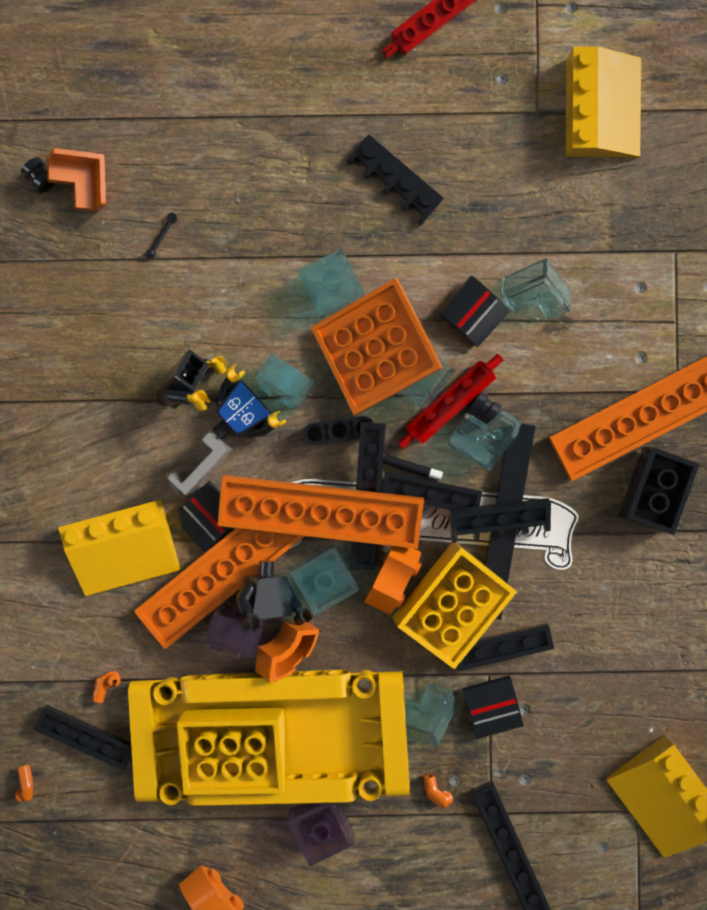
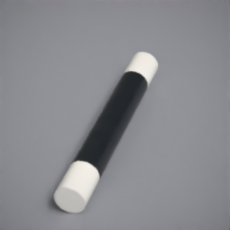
M384 454L383 464L438 481L442 478V471Z

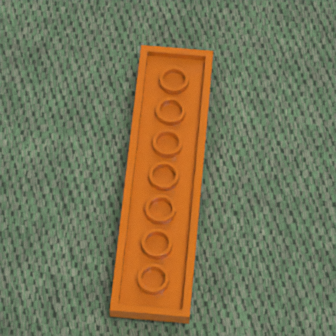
M707 356L549 436L548 439L569 480L574 481L706 413Z
M223 475L218 526L418 549L424 498Z
M236 528L134 610V612L161 646L166 649L242 587L246 576L258 575L259 561H275L305 536Z

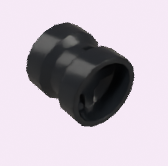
M40 157L32 158L23 165L21 174L25 179L32 182V187L37 193L47 192L56 184L47 182L46 164Z
M482 391L472 401L467 411L478 415L480 421L487 425L502 406L497 402L489 400L488 395Z

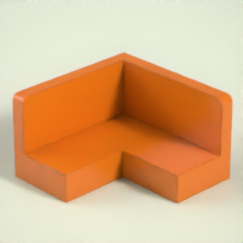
M52 148L46 157L47 182L73 185L74 210L99 212L106 205L104 154Z

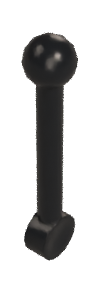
M175 213L168 214L167 223L151 249L146 251L148 258L155 257V251L171 224L177 222L178 217Z

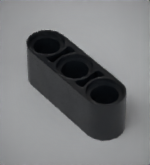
M367 416L314 422L304 428L303 437L311 445L359 440L360 433L356 429L357 423L362 420L367 422H373V420ZM336 424H342L346 427V434L341 438H336L332 434V428ZM313 427L321 430L322 435L318 441H311L308 438V431Z

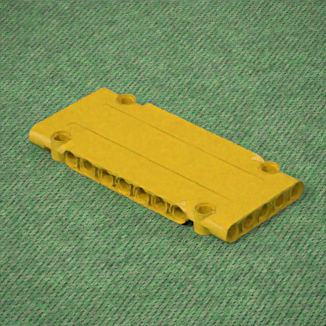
M349 670L294 671L287 677L273 682H268L259 673L188 675L180 679L167 677L164 680L131 681L129 684L128 700L134 796L137 802L163 801L167 805H175L180 800H188L189 805L195 806L338 803L354 801L358 796L365 800L373 801L379 796L410 795L402 671L372 672L370 670H361L358 673H350ZM366 679L371 683V687L364 689L360 687L358 681ZM164 686L172 690V695L165 693ZM283 708L285 725L284 793L183 794L177 722L185 710ZM373 781L377 787L373 789L368 788L365 782ZM170 786L176 787L178 793L173 792Z

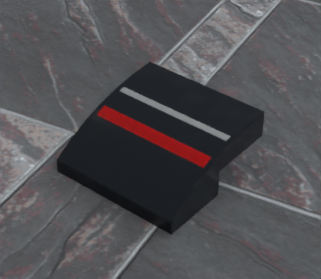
M470 276L438 313L474 347L478 348L510 310L480 281Z
M210 480L171 516L204 552L232 528L218 526L221 492Z
M510 675L462 688L476 739L524 726Z

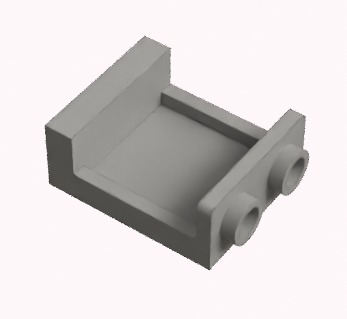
M208 433L202 439L213 451L187 479L181 473H172L167 477L171 481L170 487L178 494L184 493L188 495L194 493L234 451L216 433Z

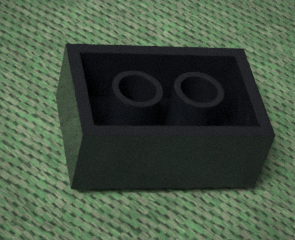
M643 447L618 516L658 531L675 535L700 464L654 447Z

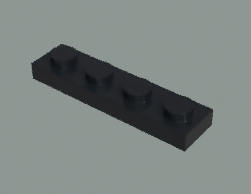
M386 471L381 493L424 498V505L448 510L480 506L483 492Z
M544 623L480 638L458 664L457 670L462 671L552 650L554 645L549 624Z
M49 705L43 708L34 728L35 731L123 771L126 769L132 756L130 742Z

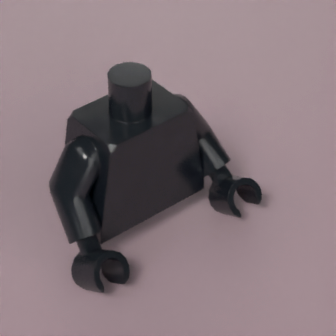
M271 560L259 561V575L246 576L236 596L239 608L238 617L245 618L241 623V627L244 630H249L252 627V630L255 631L261 627V619L292 616L294 612L296 613L294 622L297 625H302L304 622L308 623L313 619V613L309 609H301L302 604L288 582L287 576L274 574V561Z

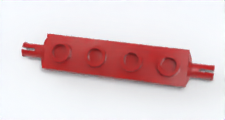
M477 0L431 1L391 32L392 43L381 50L382 54H385L384 57L386 59L397 51L405 56Z
M496 353L487 363L478 361L406 425L408 433L397 443L404 450L414 440L422 444L425 443L496 379L493 370L504 362L503 358Z

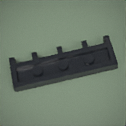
M369 134L346 161L349 165H352L357 159L368 169L363 175L367 180L372 174L382 180L387 185L382 191L384 195L393 190L405 200L401 206L403 211H406L411 205L423 216L417 222L421 226L444 199Z
M549 498L450 509L452 543L458 542V535L473 534L474 540H480V533L497 531L498 537H504V530L521 528L523 535L529 534V527L543 526L545 532L551 531V501Z

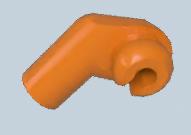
M108 671L97 677L91 701L103 703L106 690L113 686L117 687L120 684V675L115 671Z
M30 765L17 768L21 789L16 790L15 798L20 803L23 801L28 802L33 797V778Z
M434 774L423 776L427 798L438 807L447 808L453 802L452 794L447 791L442 792L437 788Z

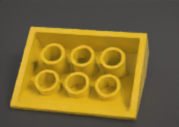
M573 47L566 59L565 157L639 158L641 58L602 47Z
M162 499L58 527L64 551L85 596L181 570Z
M451 543L392 618L399 629L455 669L517 591L459 544Z
M283 708L184 711L177 722L184 795L284 793L285 725Z
M664 735L605 778L664 858L707 842V788L675 745Z

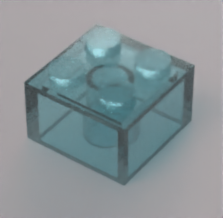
M342 248L297 270L298 276L320 320L364 296V291Z
M272 353L255 377V380L259 382L258 388L270 396H273L274 393L281 396L279 401L292 410L295 406L301 409L316 386L315 381Z
M334 544L292 568L290 571L315 616L359 591L357 582Z

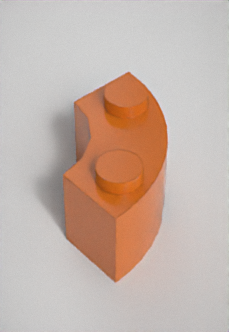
M391 546L382 562L383 565L377 577L375 576L364 602L391 615L396 607L400 608L406 597L403 592L411 576L416 577L422 565L418 562L422 552L414 548Z
M294 620L283 621L276 637L269 643L258 647L255 671L268 682L277 681L296 671L295 667L304 657L308 658L317 641L319 629L309 622L297 625Z
M201 865L179 884L192 910H243L244 908L240 897L231 893L224 886L219 873L215 869Z

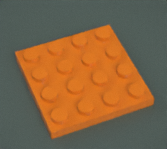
M397 278L392 279L311 327L353 415H358L443 369Z

